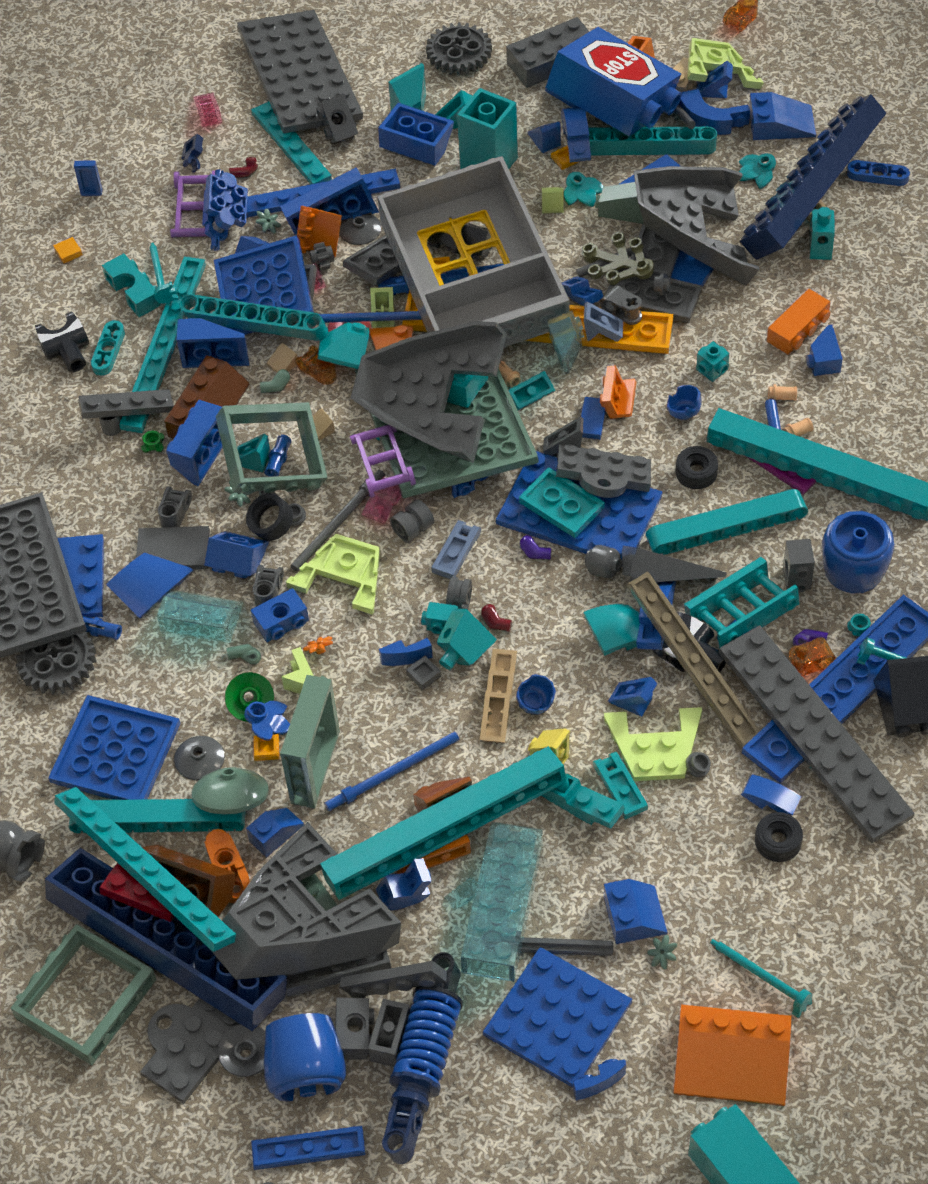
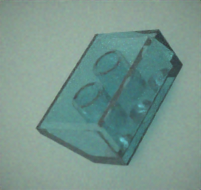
M174 590L163 597L157 619L160 630L163 632L231 643L244 602Z

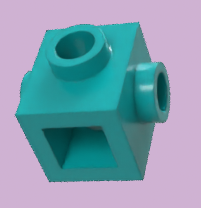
M712 341L698 351L696 370L714 382L728 370L730 353L723 346H719Z

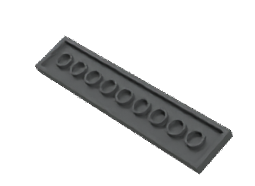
M760 625L719 649L721 657L871 843L914 817L915 813Z

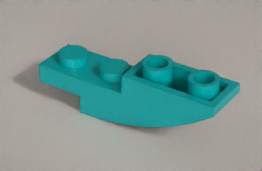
M565 773L566 783L541 795L590 825L596 822L610 829L625 811L622 803L582 786L578 778Z

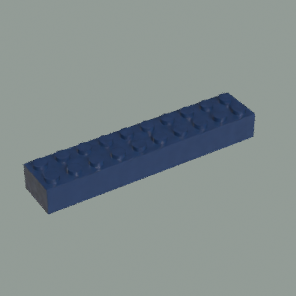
M872 94L865 97L860 96L852 104L846 103L839 108V114L828 122L827 125L829 127L818 135L817 138L819 140L807 149L808 154L797 162L798 167L792 170L786 176L787 181L776 189L777 194L765 203L766 208L760 211L754 217L755 222L744 230L745 235L741 238L740 243L754 259L758 260L785 247L886 115V111Z
M82 848L76 850L45 878L46 900L250 1031H253L286 997L287 977L285 975L236 980L213 952L176 917L169 922L101 895L100 886L113 868Z

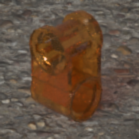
M758 0L737 1L725 12L722 20L725 25L730 24L741 33L757 18Z
M311 345L308 348V352L302 357L298 356L295 359L297 367L319 383L329 385L336 381L335 363L319 360L317 346Z
M822 637L801 645H795L789 650V661L801 676L825 670L837 659L826 639Z

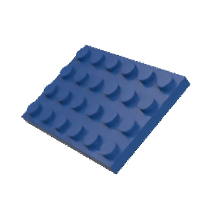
M536 451L539 463L522 468L496 518L497 525L587 554L596 545L612 547L618 550L622 559L623 545L638 548L658 507L663 492L650 488L649 492L626 488L625 492L618 497L605 498L594 495L605 502L604 509L574 538L519 503V496L548 467L554 471L557 468L556 457ZM568 479L582 488L579 480Z

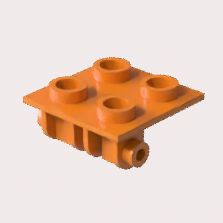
M301 205L297 230L301 252L306 253V250H314V244L324 242L326 247L331 246L333 255L336 257L342 215Z

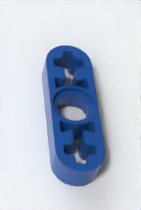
M853 160L847 166V176L854 181L903 186L909 181L910 171L902 165ZM880 171L883 175L876 176L873 172Z

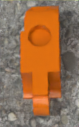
M215 829L206 836L205 847L211 864L236 873L234 885H239L241 890L238 893H233L232 899L229 902L235 904L250 883L249 875L231 835L224 830ZM225 861H231L227 865H221Z

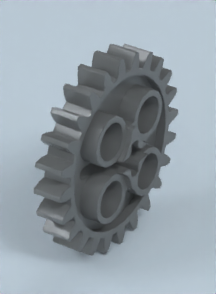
M458 22L457 26H454L450 23L449 28L443 25L442 31L436 29V34H430L431 39H427V59H430L431 65L435 64V69L441 68L442 73L449 70L450 75L454 71H457L458 75L461 74V71L468 74L470 69L476 72V67L483 68V63L487 64L488 58H491V38H488V33H483V28L477 30L476 25L469 27V23H466L465 26H461V23Z
M85 631L21 651L20 655L16 656L18 661L16 667L21 680H24L26 686L31 685L33 691L40 688L42 694L47 689H50L51 694L54 695L56 689H60L61 693H64L67 686L74 690L73 684L75 682L82 685L81 678H89L88 671L94 670L93 663L97 662L95 657L97 653L92 639L88 638Z

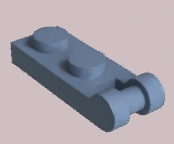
M458 520L431 567L432 573L451 579L452 576L456 577L472 546L478 540L481 528L475 525L470 527L466 525V522Z

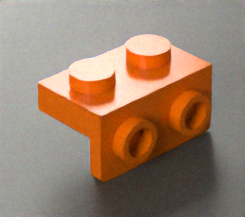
M616 365L607 366L606 376H603V394H600V404L605 408L610 419L632 416L637 383L634 378L622 380Z

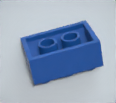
M397 103L378 127L379 147L435 166L445 153L454 121Z
M198 400L196 405L190 409L184 424L179 426L177 435L173 441L169 442L166 449L170 465L196 486L200 485L223 448L215 417L222 407L202 400Z

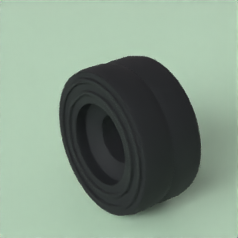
M691 446L682 450L676 459L675 473L678 481L690 489H703L712 485L718 474L716 455L710 449L702 446ZM698 464L703 469L701 471H693L690 467Z
M775 812L764 816L756 827L755 845L758 852L764 858L774 862H785L791 860L799 853L803 840V831L800 823L793 816L782 812ZM776 832H780L786 836V840L776 842L771 836Z

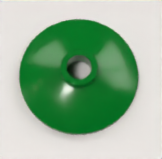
M245 672L237 675L229 682L225 690V704L228 711L235 718L248 722L244 716L245 709L252 702H262L265 704L269 701H274L272 685L264 676L258 673ZM247 692L252 694V700L249 702L244 700V695Z

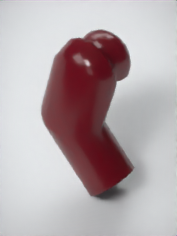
M247 157L245 160L246 165L229 168V173L234 175L235 178L249 177L258 168V164H256L257 159L255 157Z
M486 604L482 607L481 617L488 628L510 632L512 620L500 618L495 610V606L492 604Z

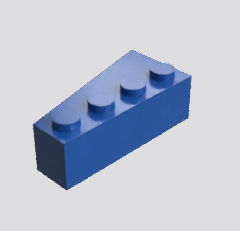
M357 167L280 206L294 235L297 234L301 205L342 215L341 220L354 219L367 213H379Z

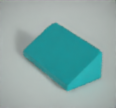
M544 370L508 391L519 411L554 392L555 388Z

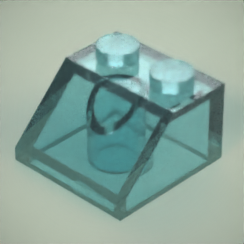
M572 310L546 320L549 337L564 374L570 373L582 347L581 338L584 337L579 316H574Z

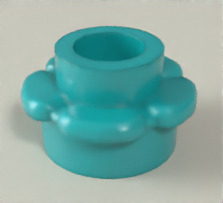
M859 613L852 616L851 620L847 623V628L849 631H852L854 636L859 637L870 627L871 622L868 616Z

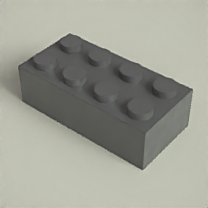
M578 17L507 45V64L526 88L548 80L559 50L590 31Z

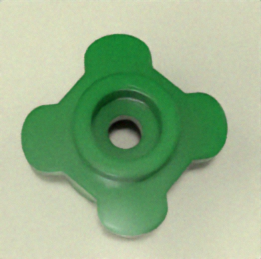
M153 430L146 432L142 436V451L145 453L149 451H163L164 434Z

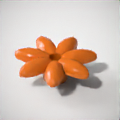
M328 636L324 639L319 637L316 641H309L307 646L303 648V651H309V654L315 651L316 654H322L326 651L325 646L333 644V641H331L332 637Z

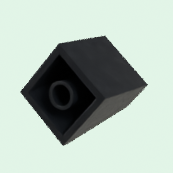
M928 656L887 660L873 680L887 735L906 737L916 732H921L923 735L928 734Z

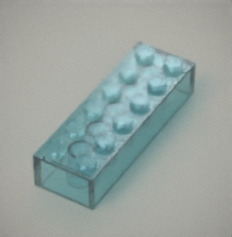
M491 822L461 954V973L515 981L543 847L542 829Z

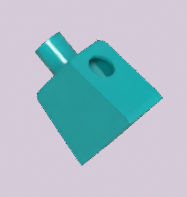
M821 207L812 210L809 227L810 259L832 260L835 236L834 211L828 207ZM825 236V243H819L818 238Z
M453 609L437 639V644L445 651L439 663L447 670H451L456 663L470 666L497 639L467 609Z

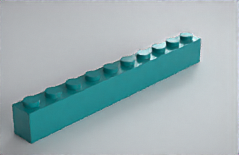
M718 408L708 427L706 442L716 447H722L738 455L755 459L760 463H768L782 471L789 470L795 472L804 479L813 478L824 486L841 490L846 494L863 498L871 503H877L893 511L911 515L915 519L928 521V482Z
M549 746L536 751L532 755L511 764L509 767L488 776L478 783L468 786L464 790L443 799L441 802L423 809L406 820L400 821L369 839L320 863L324 879L339 901L412 863L414 859H420L566 783L564 765Z

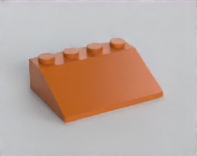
M681 1004L674 1094L785 1106L792 1016Z

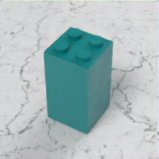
M479 88L457 114L460 169L503 156L508 169H510L518 159L517 102Z
M736 1104L730 1108H721L715 1113L713 1120L707 1124L702 1122L691 1131L688 1156L710 1184H800Z

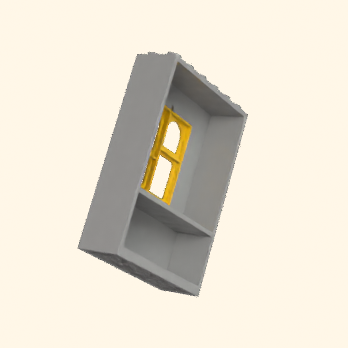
M503 156L377 196L381 225L428 333L473 321L497 322L507 333L504 345L506 347L569 326V298ZM478 221L485 224L491 238L473 245H466L461 235V229L468 222ZM437 232L451 235L461 255L460 258L436 265L427 247L428 238ZM495 247L504 265L478 273L471 255ZM460 267L467 269L469 277L444 284L441 279V274Z

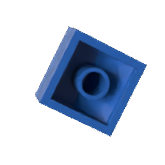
M227 531L209 537L204 566L212 567L214 572L225 573L229 571L233 572L236 577L248 578V576L256 573L269 541Z
M633 879L604 884V901L615 944L668 934L654 885Z

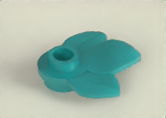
M769 153L759 156L754 154L744 156L739 160V164L743 166L739 171L742 173L739 181L755 179L758 188H764L773 179L772 171L776 166L775 157Z
M572 172L566 178L567 187L563 195L568 205H572L578 200L589 207H593L596 202V194L602 193L604 186L593 177H585L580 172Z

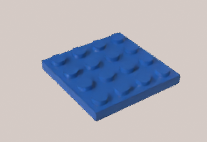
M297 235L214 260L221 299L314 312ZM229 328L245 335L254 333V331Z
M87 695L48 779L52 784L71 789L77 787L82 792L112 800L148 799L179 729L180 719Z
M540 947L483 1030V1036L573 1088V1081L586 1075L632 1004V998Z

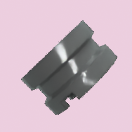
M452 576L448 586L446 604L456 605L458 609L468 610L472 594V580L464 579L463 581L459 580L458 577Z

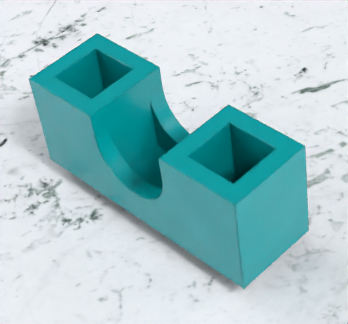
M123 253L102 265L106 281L116 292L122 288L131 287L124 291L127 305L139 318L161 306L154 296L157 286L150 283L145 272L141 273L133 259L130 260Z

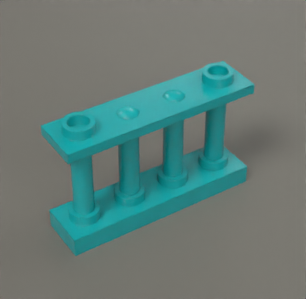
M759 557L686 602L684 608L685 614L699 621H705L717 632L720 649L722 646L759 625L761 627L766 626L786 612L793 610L800 602L798 587L793 585L785 591L769 579L767 561ZM761 584L775 597L764 603L750 590ZM742 596L756 609L745 615L731 602ZM723 608L737 621L725 627L712 614Z

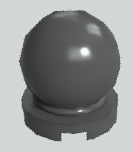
M1 820L0 871H7V875L16 881L22 882L27 880L32 874L28 870L34 861H41L44 852L45 840L40 838L41 834L33 830L25 832L23 828L13 821Z

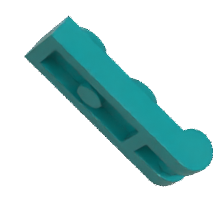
M616 751L608 754V758L603 760L599 758L592 762L596 773L602 779L613 800L624 805L625 811L622 816L625 820L648 810L646 800ZM612 766H613V768H615V769L610 770V771L607 770L608 768H610V767H612Z

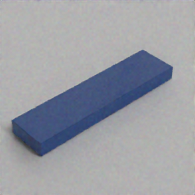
M362 1126L251 1141L254 1170L366 1155Z

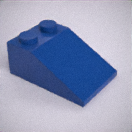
M773 92L750 93V124L753 140L816 137L811 105Z
M201 318L178 319L176 340L182 368H198L206 355L226 361L231 366L250 365L245 334Z

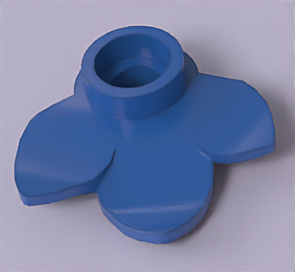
M269 701L265 704L262 702H252L245 709V719L252 724L253 733L260 739L269 741L273 734H286L290 723L282 716L287 709V705L281 702Z

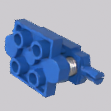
M221 169L215 170V175L210 174L206 178V190L204 191L202 226H205V234L211 238L210 249L213 251L220 249V241H224L228 237V231L233 224L243 227L246 224L248 189L238 185L234 175L223 170L221 171Z

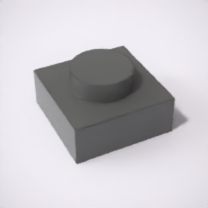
M426 656L406 669L407 676L422 690L441 677V671Z

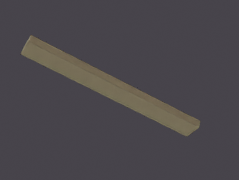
M647 571L629 582L627 588L733 740L742 749L760 732L759 728Z

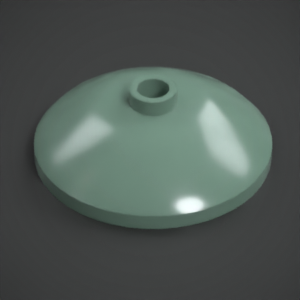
M228 767L218 769L203 776L193 786L191 793L194 804L204 811L216 814H234L259 806L268 797L269 788L267 781L256 772Z

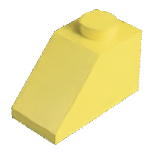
M566 728L544 730L538 738L535 737L528 747L530 755L549 746L564 765L569 757L570 731Z

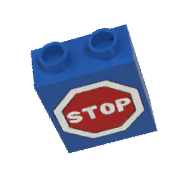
M596 27L557 52L545 87L628 136H631L644 126L651 129L663 112L671 115L682 97V93L676 90L681 73L600 27Z

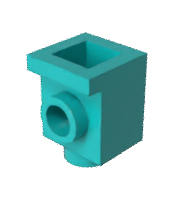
M429 602L427 611L422 613L421 625H425L427 631L441 634L453 609H458V606Z

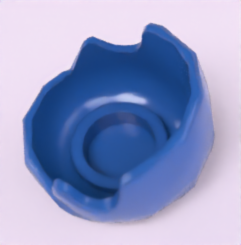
M692 385L677 387L676 394L668 396L667 410L669 414L680 420H688L697 415L702 405L701 393L698 388Z
M534 674L524 682H521L516 693V700L519 707L526 713L539 715L552 706L556 690L553 682L546 676Z

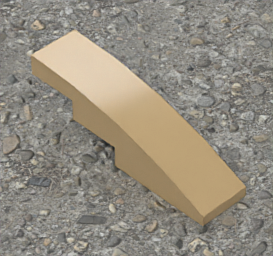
M492 648L480 741L505 743L517 662V651Z

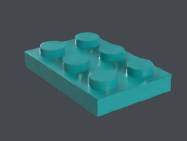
M549 467L519 496V503L574 538L586 528L605 506V502L567 478L556 477V471Z

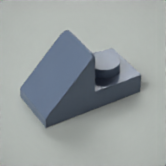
M589 302L584 304V325L588 341L598 333L616 342L623 338L622 319Z

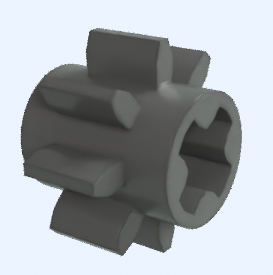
M324 242L314 244V250L309 251L311 263L319 266L320 271L329 269L330 263L335 261L331 246L326 247Z

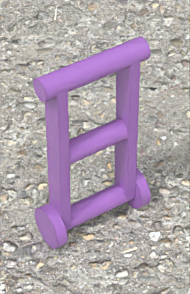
M174 172V187L178 189L175 229L170 230L171 237L207 236L205 228H181L182 211L203 210L204 201L183 202L184 184H206V178L209 175L180 176L179 172Z
M390 425L350 436L352 445L357 444L369 477L365 479L370 498L375 497L374 492L409 481L411 486L416 484L411 466H405L393 433L397 432V429ZM388 434L393 450L367 457L362 442ZM397 458L402 474L375 481L370 466Z

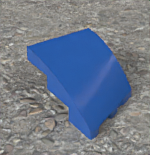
M143 553L119 571L106 585L141 619L157 602H161L194 570L190 567Z

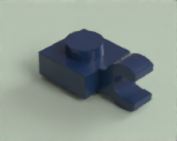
M195 134L184 143L181 158L184 160L183 167H187L190 164L193 173L200 169V162L197 158L203 151V137Z

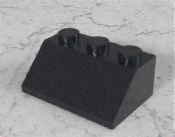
M466 223L461 229V235L466 245H473L491 238L488 229L478 225ZM434 233L427 240V245L440 248V245L448 247L447 251L460 254L453 238L447 233ZM492 247L473 253L471 258L479 260L480 256L487 257Z

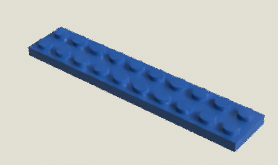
M904 594L809 684L841 724L876 692L873 680L887 661L871 654L865 665L857 663L859 658L857 655L861 650L859 646L865 638L873 639L875 641L874 646L906 658H911L928 641V612ZM773 720L742 748L743 755L780 784L804 761V758Z

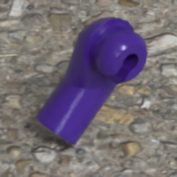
M529 535L522 537L519 543L520 548L528 558L551 560V548L539 547Z
M804 629L795 635L793 645L797 649H805L812 643L826 645L828 633Z

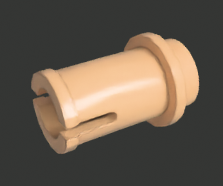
M501 361L499 371L506 386L511 388L517 386L521 381L520 374L517 371H513L504 361Z
M773 384V386L768 387V399L796 401L797 386L781 387Z
M804 418L792 425H785V428L782 430L801 436L812 432L814 426L809 418Z

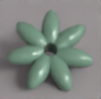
M265 209L264 213L257 211L256 213L261 219H257L255 222L262 226V231L266 232L269 228L275 234V227L281 226L279 222L275 221L278 215L273 214L270 216L268 209Z
M229 481L230 487L224 488L226 492L231 494L228 500L237 501L239 507L243 505V501L247 504L251 503V500L247 497L249 494H242V492L233 493L231 481Z
M665 935L661 942L657 938L653 939L656 949H650L647 952L648 955L655 956L651 963L652 967L660 963L661 967L666 970L668 960L676 961V956L672 951L677 947V943L669 944V935Z

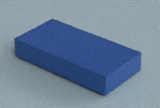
M96 160L74 161V170L80 194L82 196H101L103 189Z
M585 397L581 414V417L584 419L582 438L601 440L606 410L601 406L600 398Z

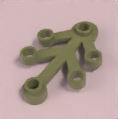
M616 232L611 237L614 246L617 248L618 255L599 250L597 245L593 243H586L582 247L581 254L587 263H593L598 259L610 262V264L602 267L598 264L591 265L588 268V273L592 279H599L602 275L606 274L607 282L610 285H615L619 281L632 276H636L639 279H647L654 272V264L652 260L645 258L642 250L644 245L639 237L632 238L629 241L632 252H635L636 261L628 257L625 247L626 239L622 232ZM624 267L629 268L619 273L616 271Z

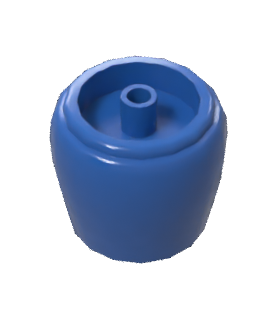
M849 511L837 516L827 525L822 539V556L825 575L833 586L841 591L852 594L872 590L881 582L889 568L895 549L893 533L887 523L875 514L864 511Z
M320 1013L292 1015L273 1021L266 1026L264 1076L269 1093L274 1095L276 1099L286 1102L293 1101L295 1088H299L300 1097L314 1096L317 1094L316 1085L320 1084L323 1085L326 1095L333 1094L340 1089L345 1080L346 1065L337 1033L328 1015Z

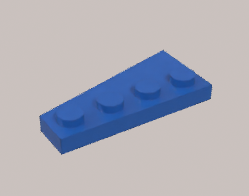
M103 534L57 538L82 616L88 618L103 617Z

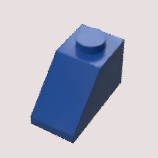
M827 325L811 344L810 354L806 355L807 367L812 368L814 376L841 373L843 358L833 325Z
M288 808L265 811L246 827L249 842L267 858L302 828L304 823Z

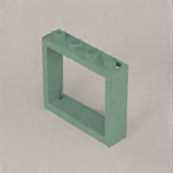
M309 402L222 406L215 416L233 493L251 494L255 491L272 493L277 490L293 492L305 488L312 491L319 489L328 478ZM297 421L310 475L244 478L232 424Z
M306 675L280 752L290 803L314 809L340 733L332 679H327L324 676Z
M76 924L68 935L65 934L63 936L62 943L56 951H52L48 955L45 965L41 970L33 974L29 985L23 993L16 996L17 1000L12 1005L11 1010L17 1020L88 1064L93 1065L157 979L152 968ZM82 945L135 976L83 1046L29 1013Z

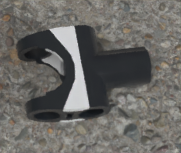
M71 311L65 314L66 324L58 330H49L42 326L41 323L35 325L47 360L61 356L68 371L74 373L82 370L86 365V360L79 348L88 345L89 340L80 320Z
M677 612L720 673L725 667L726 662L719 654V650L709 645V642L714 638L713 630L698 619L685 613ZM663 641L662 650L652 649L666 663L681 672H685V669L665 641Z

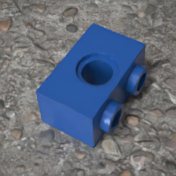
M293 588L251 609L253 623L267 643L271 640L282 638L285 633L294 628L299 629L309 621L307 607Z

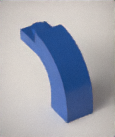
M699 89L681 92L682 97L679 105L696 123L695 127H712L717 131V135L731 134L733 127L749 125L750 108L748 104L723 109L715 108L705 103Z
M579 107L562 109L563 134H566L570 163L591 160L589 129L585 110Z

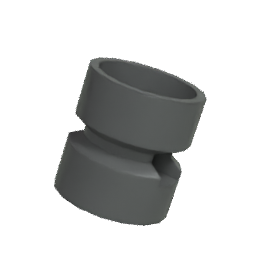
M415 499L407 505L405 512L400 510L390 518L392 529L406 543L419 535V531L424 532L435 523L432 512L419 499Z

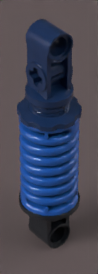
M447 952L438 953L431 960L443 969L449 967L446 970V982L436 983L432 987L418 986L413 990V1004L409 1010L410 1014L404 1028V1034L401 1039L402 1043L400 1044L396 1063L389 1079V1083L396 1090L391 1096L392 1107L388 1114L382 1146L396 1164H405L414 1155L417 1138L423 1124V1116L430 1106L429 1098L437 1097L441 1089L439 1080L443 1077L442 1070L446 1066L445 1060L449 1055L450 1041L454 1036L453 1031L456 1028L455 1022L458 1020L460 1010L463 1007V1000L456 994L461 971L452 955ZM403 1143L399 1149L394 1150L398 1144Z

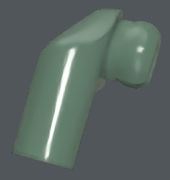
M281 369L272 381L260 382L261 393L282 391L290 380L289 372Z
M249 644L226 648L228 660L242 658L249 664H257L261 660L260 652Z

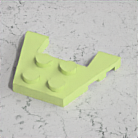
M697 38L691 39L688 56V80L705 82L708 76L707 72L729 61L733 65L732 73L739 75L744 87L761 89L764 83L762 79H756L753 76V69L744 66L742 63L743 58L729 43Z
M335 534L315 553L316 556L309 563L305 562L299 568L300 571L294 577L290 576L286 581L287 588H293L307 594L316 575L358 587L359 590L352 602L353 609L373 615L380 548Z
M702 707L680 708L681 731L629 734L627 712L604 713V721L608 725L613 740L617 744L634 781L685 778L687 772L686 758L692 753L702 716Z

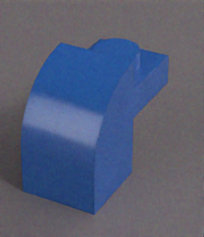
M414 859L404 873L387 875L377 886L376 891L379 899L390 911L418 904L430 895L428 885L432 880L424 859Z

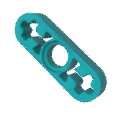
M109 321L103 328L91 360L92 370L96 375L104 376L112 371L125 336L124 326L120 321ZM108 345L114 347L111 351L102 350L105 346Z

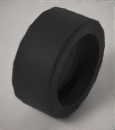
M271 493L260 495L253 500L246 513V524L249 530L267 541H273L285 535L293 521V510L290 505L278 495ZM279 506V515L274 524L268 528H260V520L264 512L270 507Z

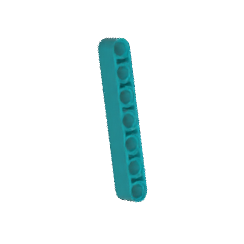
M614 127L588 128L591 156L708 155L716 151L717 131L712 127H694L693 129L688 127H652L651 129L642 127L631 136L622 133Z
M193 294L185 295L179 303L180 309L187 319L201 318L223 327L314 341L323 340L328 334V327L323 318L314 312Z
M791 489L655 525L649 528L645 535L652 552L667 555L685 550L684 548L689 549L707 544V542L712 543L730 538L729 536L734 537L752 532V530L757 531L775 526L774 524L779 525L797 520L796 518L802 519L808 514V508L800 491Z
M192 799L91 800L126 833H132V830H134L133 833L157 832V830L159 832H183V830L184 832H208V829H210L211 832L215 829L234 831V829L235 831H242L245 829L246 811L234 814L210 813L198 808ZM69 819V830L74 833H81L83 830L74 821Z

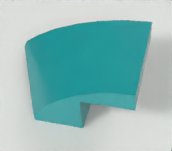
M610 604L583 612L584 618L604 656L624 647L627 651L637 647L636 641L640 625V612L626 604Z

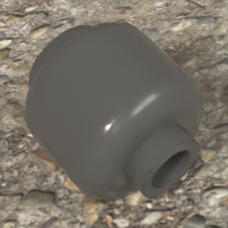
M596 545L587 552L585 565L592 575L612 578L621 570L622 559L615 548Z

